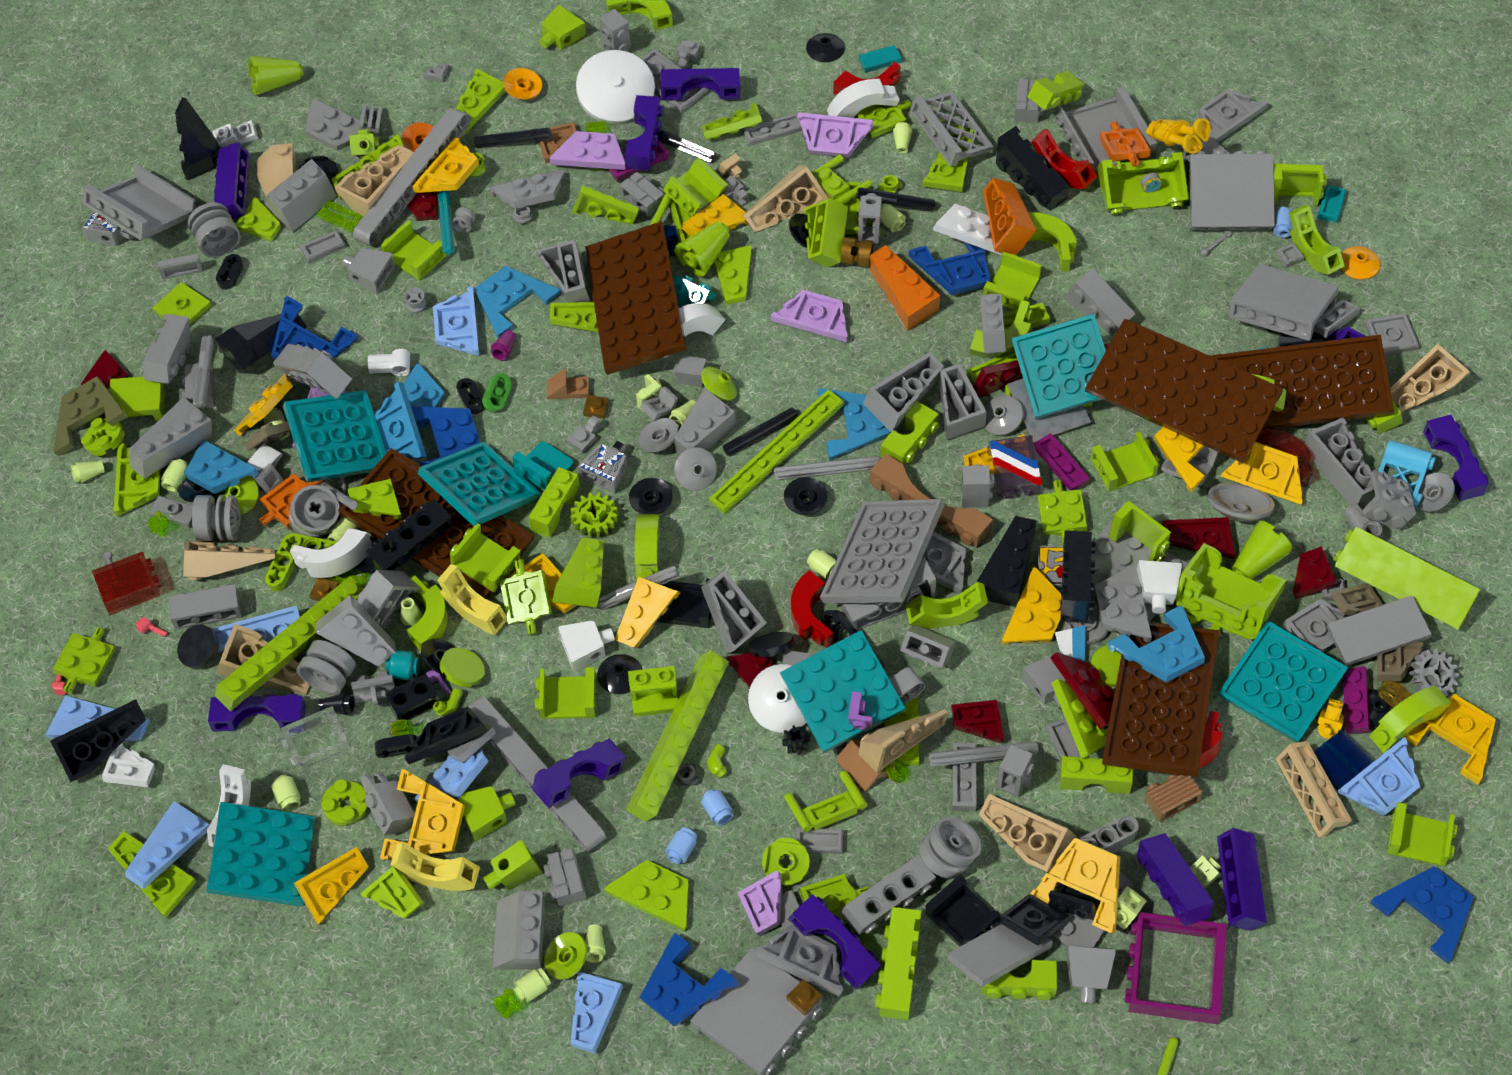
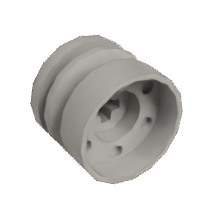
M213 202L201 205L188 218V227L196 239L201 252L206 256L219 257L234 250L240 242V232L234 221H232L227 208L221 203Z
M197 495L192 509V525L195 539L197 541H213L217 532L220 541H225L226 538L229 541H236L241 519L237 497L235 495H228L226 498L224 495H219L217 502H215L212 495Z

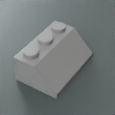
M311 159L268 193L264 204L293 233L335 199L337 195L325 172Z
M518 891L497 901L493 970H538L542 968L545 917L543 891Z

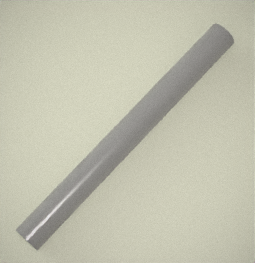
M327 482L321 484V486L329 489L338 501L352 510L357 508L356 501Z

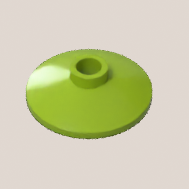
M711 366L705 367L701 371V380L704 386L718 399L731 401L736 397L737 390L735 384L726 372Z
M250 476L239 479L240 484L227 487L225 490L217 493V499L219 495H224L227 498L228 495H232L234 490L238 489V493L235 496L238 499L240 515L251 511L259 498L258 485Z
M566 932L557 936L549 944L544 957L545 968L549 975L561 980L574 976L582 968L587 957L585 940L573 932Z

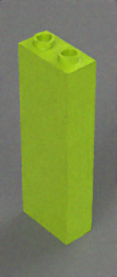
M1358 527L1348 531L1344 539L1347 542L1344 549H1339L1335 555V567L1398 599L1412 595L1419 610L1460 630L1481 589Z

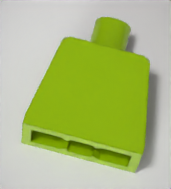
M558 5L541 23L542 37L539 39V43L545 49L551 44H554L559 49H564L586 36L585 22Z
M491 786L466 792L460 797H456L457 801L465 805L463 817L475 842L507 823L504 810L516 805L511 792L498 797Z
M521 839L490 861L495 871L484 876L483 879L490 890L503 883L507 890H511L543 874L533 854Z

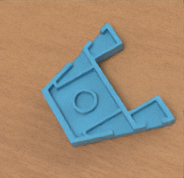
M504 266L474 288L475 294L497 338L503 335L505 331L513 330V325L502 314L528 295L534 293L546 305L561 295L558 288L507 266Z
M819 388L818 398L828 389ZM830 390L844 401L843 413L848 438L826 441L829 461L835 460L838 456L845 453L846 455L852 453L855 449L864 445L866 447L888 437L890 431L863 404L867 395Z
M1181 605L1164 614V620L1174 630L1173 632L1141 648H1138L1126 634L1108 642V649L1110 651H1118L1124 655V659L1142 665V669L1165 682L1203 664L1205 659L1184 608Z

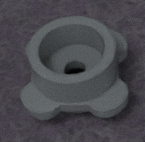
M694 764L680 765L676 773V785L683 788L688 784H698L699 778L696 776L697 767Z

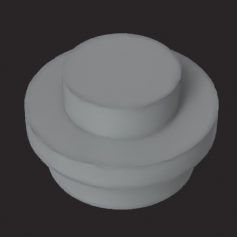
M528 206L517 209L514 208L512 216L515 222L524 224L532 219L533 213Z

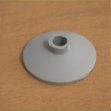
M1008 395L992 399L985 406V429L996 436H1004L1014 432L1023 420L1024 411L1021 403L1016 398Z
M670 418L652 421L641 431L638 438L639 445L646 452L664 450L674 442L679 427Z
M699 447L684 450L677 457L674 465V474L679 484L693 491L708 487L713 482L717 472L714 457L707 450ZM699 465L701 471L696 474L694 468Z
M1432 473L1425 476L1419 490L1422 498L1417 508L1421 511L1432 512L1444 507L1453 497L1455 491L1453 480L1444 473Z

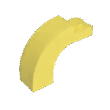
M451 564L437 580L442 587L440 593L443 598L468 622L492 635H496L507 622L506 614L501 606L488 601L476 593L466 582L457 566Z
M404 842L397 843L391 866L402 871L404 876L412 882L450 891L474 889L480 870L478 865L464 857L449 860L438 859L425 855Z

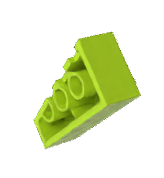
M892 907L890 925H886L884 939L888 940L887 948L883 947L881 962H885V968L880 970L878 985H882V992L876 994L875 1008H879V1017L909 1020L920 933V910Z

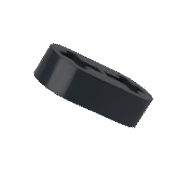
M230 254L223 260L216 275L217 284L221 289H231L236 284L243 269V262L239 255Z
M469 378L459 380L456 384V389L464 407L470 409L471 414L482 412L484 409L483 397L474 381ZM463 387L469 388L470 393H467ZM471 399H474L475 403H478V405L474 406L473 404H471Z
M405 734L380 739L374 744L375 754L378 758H388L412 753L416 749L414 742L417 736Z

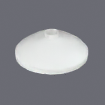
M788 664L773 665L760 672L752 682L748 694L749 708L755 720L762 727L777 733H784V730L789 731L793 725L801 728L806 724L780 675L781 671L792 666ZM780 692L786 695L783 700L777 698Z

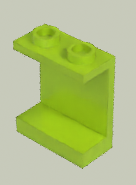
M697 158L694 160L689 171L677 179L673 176L670 177L663 191L692 217L719 198L728 184L701 158Z
M410 220L401 225L394 234L385 239L383 244H381L383 252L392 253L396 266L419 281L447 256L446 253L442 252V241L438 239L434 244H431L414 232Z
M1003 252L1001 266L992 282L987 281L985 284L983 296L1001 294L1003 307L1011 310L1019 309L1021 300L1028 301L1041 277L1042 265L1018 257L1015 254Z
M1140 431L1136 432L1133 443L1106 452L1103 451L1101 445L1092 447L1090 459L1108 492L1157 475L1159 460L1156 455L1152 454L1148 440L1143 438Z
M1128 500L1114 514L1108 537L1116 542L1127 531L1151 549L1148 561L1162 562L1167 555L1165 550L1170 545L1168 540L1171 532Z
M476 524L465 532L463 540L459 544H455L452 547L450 559L451 564L457 566L461 572L490 591L495 592L500 586V580L506 579L515 568L514 561L520 560V550L514 546L509 551L481 534V525Z
M585 667V676L546 677L545 669H540V677L535 679L536 691H539V697H535V711H539L540 719L596 718L595 667Z
M1397 802L1392 816L1387 854L1445 867L1448 859L1452 860L1455 846L1451 845L1452 838L1455 839L1458 825L1454 824L1455 815L1450 814L1447 822L1406 813L1407 804Z

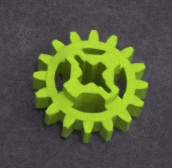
M600 492L596 496L589 493L588 498L580 496L581 502H574L575 507L571 508V522L574 524L575 530L580 529L581 535L588 532V537L590 538L593 533L600 537V532L608 534V528H615L614 522H618V509L615 507L614 500L609 501L608 495L602 498Z

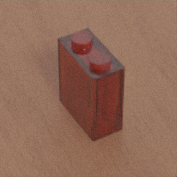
M143 551L92 570L109 616L160 596L158 588L162 587L157 575H152L151 571L155 570L151 558H145Z

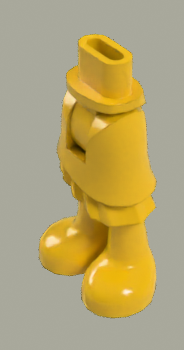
M1204 118L1195 120L1193 126H1190V122L1181 119H1159L1150 123L1146 129V134L1150 135L1152 139L1165 143L1167 146L1178 144L1187 153L1195 154L1203 147L1201 141H1208L1211 125Z

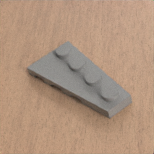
M1119 872L1118 897L1126 886L1131 889L1134 886L1121 872ZM1066 913L1065 915L1068 916L1067 923L1052 934V936L1065 949L1066 946L1094 948L1105 930L1092 925L1093 920L1082 919L1074 914Z

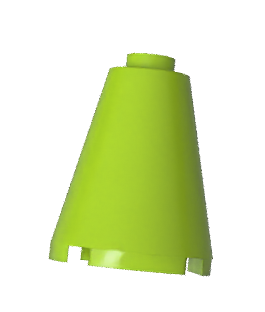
M254 55L248 58L249 78L254 83L251 84L254 95L299 81L304 74L303 66L297 60Z
M715 222L678 243L674 249L675 255L684 267L688 265L692 268L690 271L697 277H703L707 274L729 239L730 230L726 224Z
M1260 520L1255 524L1232 566V570L1253 580L1288 556L1293 546L1282 532L1278 535L1272 531L1275 528L1273 525Z

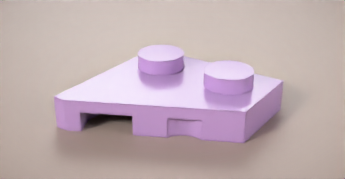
M778 870L738 892L752 926L759 936L780 925L782 875Z

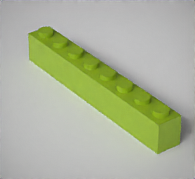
M349 576L217 684L214 696L229 711H232L308 648L313 641L321 637V635L316 633V622L350 595L357 601L358 595L364 588Z
M712 650L698 657L626 808V811L646 822L657 815L729 661Z

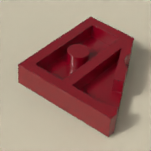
M1322 546L1300 554L1293 588L1295 599L1337 585Z

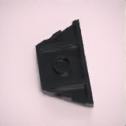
M467 706L427 723L421 735L414 742L416 749L412 753H406L404 758L410 765L434 754H441L453 746L462 745L472 738L487 733L488 730L483 722Z

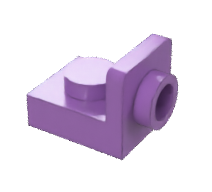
M852 691L848 717L849 725H853V728L861 730L872 727V717L860 715H864L866 701L862 700V693Z

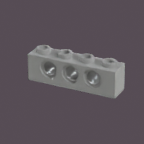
M917 855L846 904L840 915L857 936L864 932L868 935L879 926L877 923L882 919L885 922L891 919L892 907L899 908L902 906V908H907L915 901V896L918 894L923 896L933 888L931 884L936 876L925 865L920 856ZM903 882L910 883L912 888L906 887ZM885 894L891 895L894 901L888 900ZM867 907H872L876 913H870Z

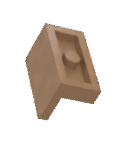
M862 738L851 739L836 760L863 791H868L878 778L888 777L886 767L876 773L858 754Z

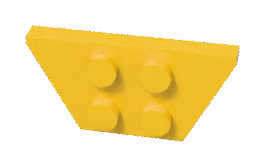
M455 137L412 186L414 192L458 190L479 165L478 158L473 153H470L466 146L460 143L458 137Z
M283 374L273 386H268L262 392L263 398L259 401L256 400L248 408L250 412L233 431L241 436L248 427L251 428L267 416L293 387L291 378Z
M1255 442L1245 463L1235 460L1221 474V477L1300 505L1303 503L1298 456Z
M1035 567L1031 571L1001 643L1004 645L1013 642H1022V644L1035 641L1040 643L1051 642L1059 625L1061 593Z

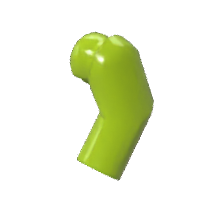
M456 688L452 689L449 700L435 702L433 710L439 716L455 712L460 704L463 691Z
M716 744L707 759V766L713 775L721 778L727 772V768L723 766L720 760L725 752V748Z

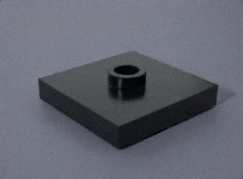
M1028 894L1004 912L999 918V923L1038 946L1067 923L1068 916L1033 895Z

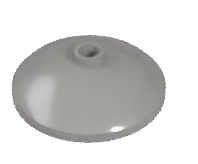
M1218 484L1211 487L1208 492V501L1212 507L1234 521L1248 522L1260 520L1271 515L1274 510V501L1270 496L1261 490L1243 484Z

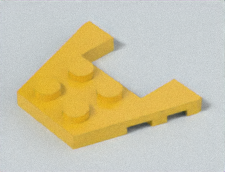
M1162 427L1154 435V440L1168 461H1171L1176 469V473L1185 482L1188 491L1192 492L1204 480L1205 475L1189 464V462L1205 446Z
M1454 694L1448 698L1451 704L1437 719L1427 720L1419 724L1404 737L1408 742L1417 746L1427 731L1431 730L1465 751L1471 757L1461 769L1460 774L1479 785L1482 780L1496 719Z
M401 769L397 790L419 795L409 841L406 844L425 855L454 852L465 805L409 771ZM385 838L380 859L385 861L392 860L396 845L401 843V841Z
M1074 838L1056 860L1057 863L1049 873L1044 875L1041 879L1042 882L1030 894L1051 905L1048 894L1050 890L1057 891L1059 884L1062 883L1094 897L1101 902L1092 925L1115 934L1120 856L1081 839Z

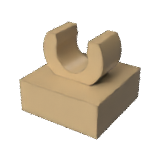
M735 153L723 161L717 173L721 177L726 174L729 176L733 175L735 178L739 177V174L742 172L738 167L740 162L739 156Z

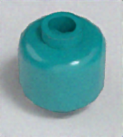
M396 650V653H393L386 660L385 669L389 671L395 680L410 681L415 675L419 674L420 658L416 657V654L412 651Z

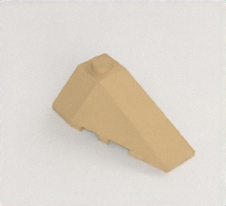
M292 143L272 145L256 160V176L265 196L296 172V155Z
M397 145L380 155L379 159L375 162L364 164L363 169L356 173L352 171L338 183L335 190L355 213L364 217L414 152Z
M799 165L742 216L752 230L757 232L777 225L778 221L786 218L790 220L793 215L803 213L804 208L828 199V196L808 167Z
M1437 344L1390 388L1392 399L1402 413L1454 388L1470 371Z
M185 541L183 576L188 577L190 580H200L201 577H209L275 559V549L247 546L243 550H239V547L233 544H226L218 548L214 546L215 542Z
M234 624L216 673L227 677L268 644V642L258 632ZM294 659L262 685L306 695L309 684L298 675L296 669L299 663Z
M943 709L878 729L872 734L868 733L860 741L858 754L878 773L945 724L948 712Z
M991 794L988 795L979 813V816L1026 863L1047 873L1057 863L1056 860L1072 840L1077 838L1069 829Z

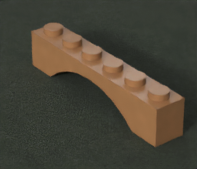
M886 453L870 470V483L877 490L882 489L887 492L895 501L930 499L912 484L905 472L904 465ZM944 505L937 524L946 533L958 536L964 544L977 548L992 531L993 519L975 508H956Z

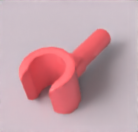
M145 617L135 624L137 626L136 629L142 634L148 630L164 637L168 634V632L152 625Z
M57 675L56 681L52 682V687L56 695H66L63 688L67 682H62V676Z

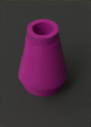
M507 330L491 345V355L495 359L502 361L510 356L516 339L515 333Z

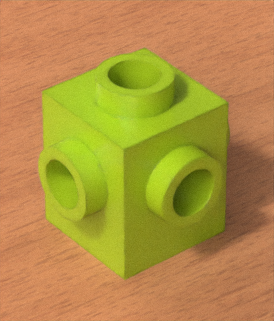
M370 129L358 130V134L349 135L351 155H360L363 158L380 146L379 137L375 136V132L370 133ZM363 141L367 142V147L363 145Z

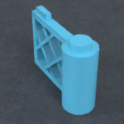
M1389 440L1378 471L1384 472L1385 466L1395 468L1398 474L1392 477L1401 478L1407 483L1405 475L1410 473L1419 475L1418 481L1411 484L1408 483L1414 506L1418 507L1422 498L1419 490L1428 469H1433L1436 458L1432 457L1433 452Z

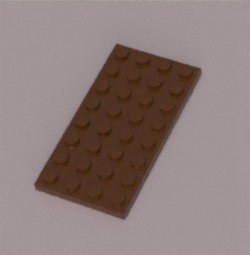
M660 221L585 246L606 374L609 375L687 350L663 222Z
M1124 318L1085 387V392L1241 463H1245L1280 398L1283 388Z
M1381 334L1209 355L1250 374L1275 380V385L1286 390L1284 410L1279 412L1273 410L1262 430L1333 422L1341 418L1350 420L1394 414Z
M390 448L359 486L391 479L401 519H394V516L384 514L375 516L370 513L353 512L352 509L344 504L338 510L339 515L381 540L389 530L400 526L406 517L418 512L423 504L435 499L452 516V527L411 560L440 577L451 565L450 551L455 544H459L463 540L465 532L474 526L418 475L420 465ZM502 515L480 524L481 534L508 551L512 546L520 550V556L534 540L533 534ZM422 523V524H421V526H427V525H429V523ZM406 536V537H404V539H411V538H412V536ZM461 572L466 582L476 593L485 599L489 597L492 591Z
M1149 622L1152 636L1151 642L1174 631L1169 624ZM1192 627L1204 654V663L1168 682L1145 671L1139 663L1135 661L1130 662L1124 659L1123 654L1121 655L1102 765L1198 777L1219 630ZM1132 634L1129 637L1138 648L1151 643L1144 642V638Z

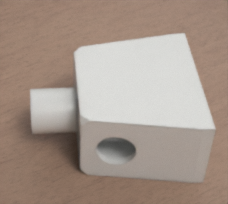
M1138 561L1136 569L1144 603L1152 604L1153 613L1162 614L1166 611V605L1174 603L1182 563Z
M594 621L558 627L559 636L573 672L605 657L603 644L615 641L611 628L598 632Z

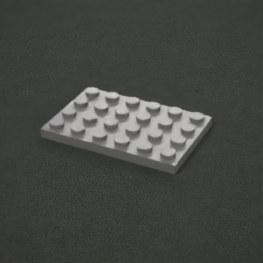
M942 499L863 502L821 593L820 598L822 602H904L944 508Z

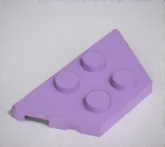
M798 112V118L810 154L828 156L841 154L842 157L849 158L874 125L873 120Z
M575 131L550 157L551 165L626 170L625 161L615 134Z
M802 290L794 299L787 301L784 304V308L776 313L774 311L771 314V321L847 342L842 300Z

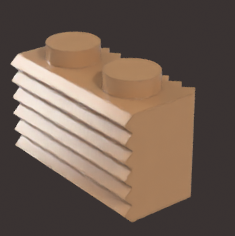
M1171 774L1166 782L1162 784L1156 782L1148 787L1145 801L1158 820L1162 822L1198 803L1201 799L1202 791L1191 776Z

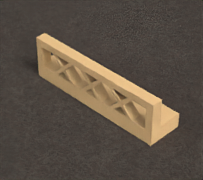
M1308 741L1290 743L1276 758V761L1319 838H1323L1334 827L1346 826L1352 819ZM1288 756L1292 760V768L1286 762ZM1298 775L1303 780V788L1298 783ZM1309 795L1314 800V808L1309 803ZM1320 815L1323 816L1327 823L1324 828L1320 823Z

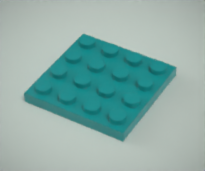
M1094 313L1011 338L1035 419L1102 400L1085 392V387L1106 352Z
M366 390L342 393L337 399L328 395L286 401L283 404L306 482L369 473L386 454Z
M485 442L421 466L418 470V475L473 526L538 500L540 492L523 476L519 475L511 465Z
M1267 620L1218 692V696L1295 743H1298L1347 672L1348 667Z
M862 630L780 672L784 683L823 754L905 711L902 701ZM852 691L862 693V700L866 701L864 715H860L872 717V727L861 730L853 728V725H849L848 717Z
M220 802L206 893L303 906L304 901L294 883L307 876L315 816Z

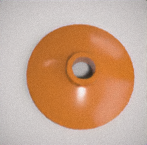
M422 122L409 125L401 136L404 148L415 152L419 147L418 143L423 142L434 126Z

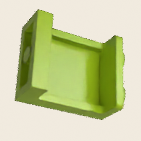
M1273 163L1274 205H1277L1278 196L1312 197L1313 206H1318L1319 199H1323L1324 190L1322 186H1326L1327 174L1323 173V165Z
M144 376L110 379V388L108 389L128 417L153 415L155 421H159L164 416L166 387L164 383L144 380Z
M674 666L628 671L634 717L673 712L678 701Z

